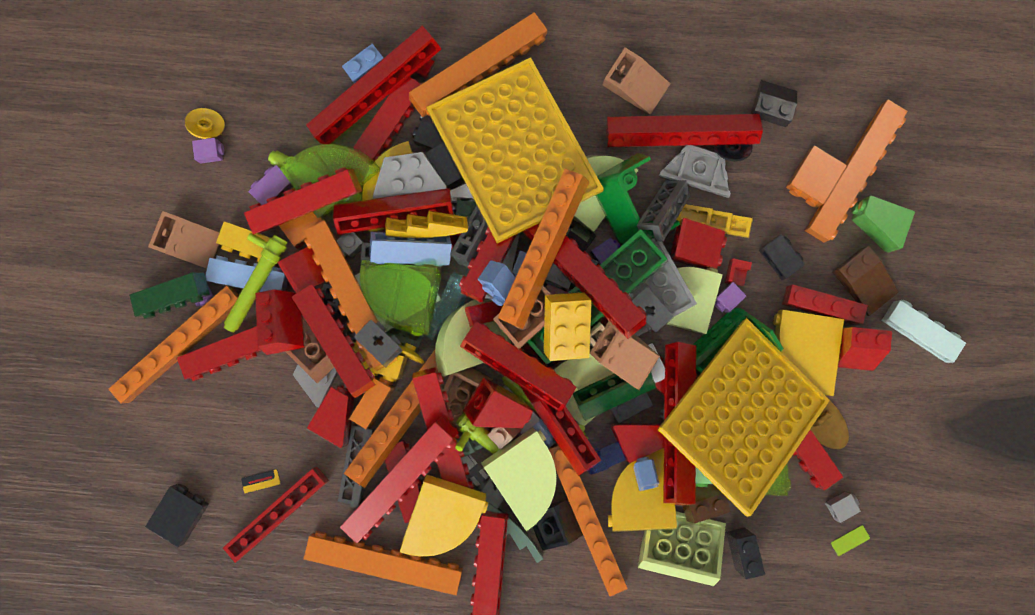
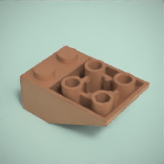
M626 47L603 82L604 87L648 115H651L671 84L643 58Z
M162 211L148 247L207 269L209 258L214 259L219 244L216 243L219 232Z
M608 321L590 352L601 365L639 390L660 357L637 335L634 334L627 339L610 321Z

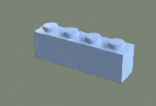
M216 256V259L209 258L205 275L206 281L243 289L257 264L254 263L253 266H248L246 261L236 259L235 263L228 262V258ZM273 267L260 292L273 289L286 291L288 279L281 268Z

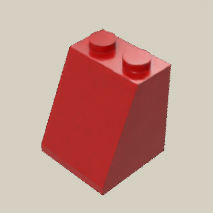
M687 218L680 220L681 225L677 226L670 253L671 259L675 262L705 269L707 267L717 269L718 266L720 267L723 256L720 255L721 249L725 247L727 237L724 236L725 231Z
M306 247L277 262L296 293L311 284L316 289H322L324 283L330 284L329 281L325 282L321 274L324 271L321 265H317L312 255L315 253L312 248Z
M857 327L843 328L838 367L874 371L891 351L892 331Z
M484 377L463 409L475 427L523 428L530 421L533 413L521 397Z
M343 385L331 387L307 427L310 431L339 448L348 445L352 421L349 418L353 413L354 397L348 389L344 388Z
M660 423L610 424L622 454L629 463L664 448V435L658 430L661 426Z

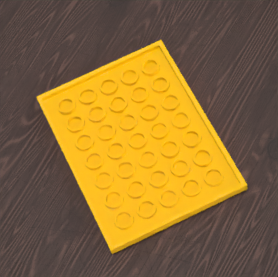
M531 57L426 107L497 243L541 222L564 169L581 174L589 181L581 202L604 190Z
M746 318L740 323L658 430L744 515L751 516L830 400Z

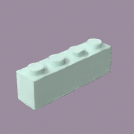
M899 300L892 303L881 321L946 363L955 362L966 344L961 340L960 335L947 331L940 322H933L923 311H916L908 301Z

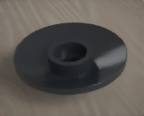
M752 144L714 145V149L725 160L742 161L751 155L753 146Z

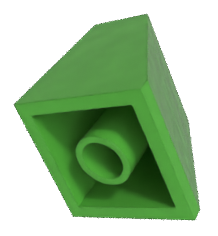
M869 196L858 201L853 206L851 220L882 250L889 253L903 248L915 211L874 196Z

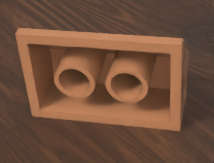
M544 285L523 329L499 319V314L493 319L518 349L544 327L545 295H552Z

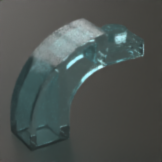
M456 272L450 275L441 300L422 317L418 331L432 341L437 338L447 317L457 308L461 307L467 298L466 295L461 293V287L459 286L462 276Z

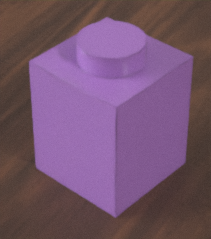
M216 138L192 141L194 160L200 164L223 161L224 146Z
M732 282L717 295L715 306L719 311L728 313L746 295Z

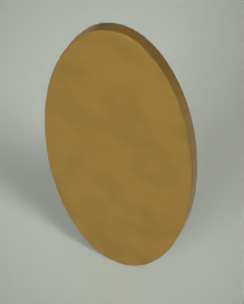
M829 401L810 430L820 444L831 449H842L849 440L848 428L839 410Z

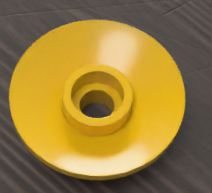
M194 109L185 118L186 129L198 138H215L224 130L225 123L222 116L211 109Z
M405 343L404 346L399 345L403 350L400 353L401 355L424 364V360L415 352V346Z

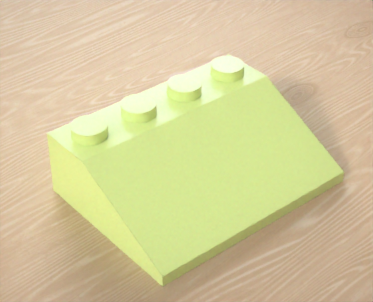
M676 512V529L644 530L638 568L714 586L720 580L726 523L710 519L691 523L686 520L685 513Z

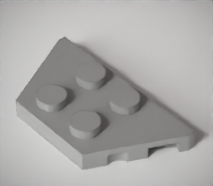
M686 145L659 173L660 177L670 180H686L689 186L729 198L731 194L728 188L725 159L715 152L696 146Z
M424 152L384 157L373 193V199L446 189L447 185L438 175L434 166L431 165Z
M297 365L293 376L315 406L319 408L338 372L333 368L317 384Z

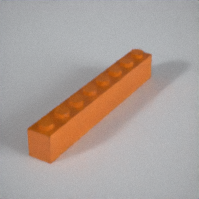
M532 13L410 91L409 100L422 117L425 115L430 116L426 108L427 106L484 80V77L489 74L494 75L504 64L507 66L518 55L521 54L522 56L529 52L530 47L535 44L536 46L542 44L546 39L548 30L536 13Z
M886 100L880 105L846 161L847 167L825 203L817 209L805 232L823 243L836 237L838 233L837 227L847 219L848 214L846 213L848 209L856 204L858 200L856 198L859 191L862 192L868 183L866 179L876 171V163L885 156L887 152L885 148L894 141L897 128H901L905 123L906 118L904 117L908 112L907 110L890 100Z
M564 169L499 313V319L521 329L524 328L589 184V181L583 175Z
M324 220L304 231L306 235L304 241L309 249H313L315 254L312 257L316 264L321 265L324 270L321 274L325 282H330L332 288L329 290L334 299L338 298L341 304L338 306L340 312L349 319L350 322L347 325L351 333L357 334L370 320L376 324L378 320L329 225ZM380 339L376 341L380 346L384 344ZM356 340L359 349L361 351L364 350L367 355V357H365V361L369 368L373 367L376 371L384 368V366ZM397 357L390 364L397 361Z
M224 287L109 388V391L121 404L133 401L177 362V357L189 352L227 318L239 297L238 292L233 287Z
M435 350L419 371L433 367L437 369ZM413 380L344 472L346 476L364 488L421 411Z
M559 445L551 446L548 449L554 460L556 472L609 596L627 590L628 588L580 476H578Z
M320 531L312 533L308 538L304 560L457 595L463 568H459V565L449 562L447 565L440 563V560L435 558H429V560L421 559L422 556L404 555L397 549L388 551L383 550L384 547L380 545H372L371 547L366 546L365 542L362 541L358 543L354 541L349 542L342 536L328 537L327 533Z

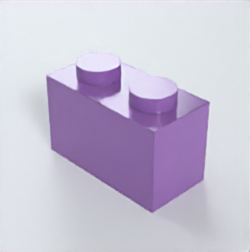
M275 165L268 168L264 173L265 176L261 180L255 181L248 192L261 205L267 203L266 200L271 197H283V192L292 189L296 184Z

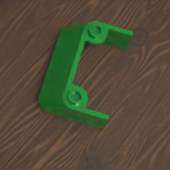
M641 153L631 156L597 176L604 190L595 196L617 241L621 244L626 243L639 231L637 224L640 221V217L627 191L632 189L637 183V175L634 169L651 160L650 156ZM676 220L670 230L681 225L680 222ZM642 230L650 240L655 238L653 230Z
M734 308L707 331V334L702 335L693 344L696 345V373L700 376L740 323L746 318L780 351L784 348L772 329L742 308Z

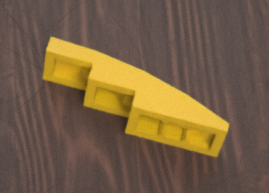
M685 204L676 219L680 221L683 218H687L724 230L725 234L749 238L753 222L752 218Z
M428 211L427 217L408 214L406 220L386 218L385 236L430 238L468 231L467 217Z

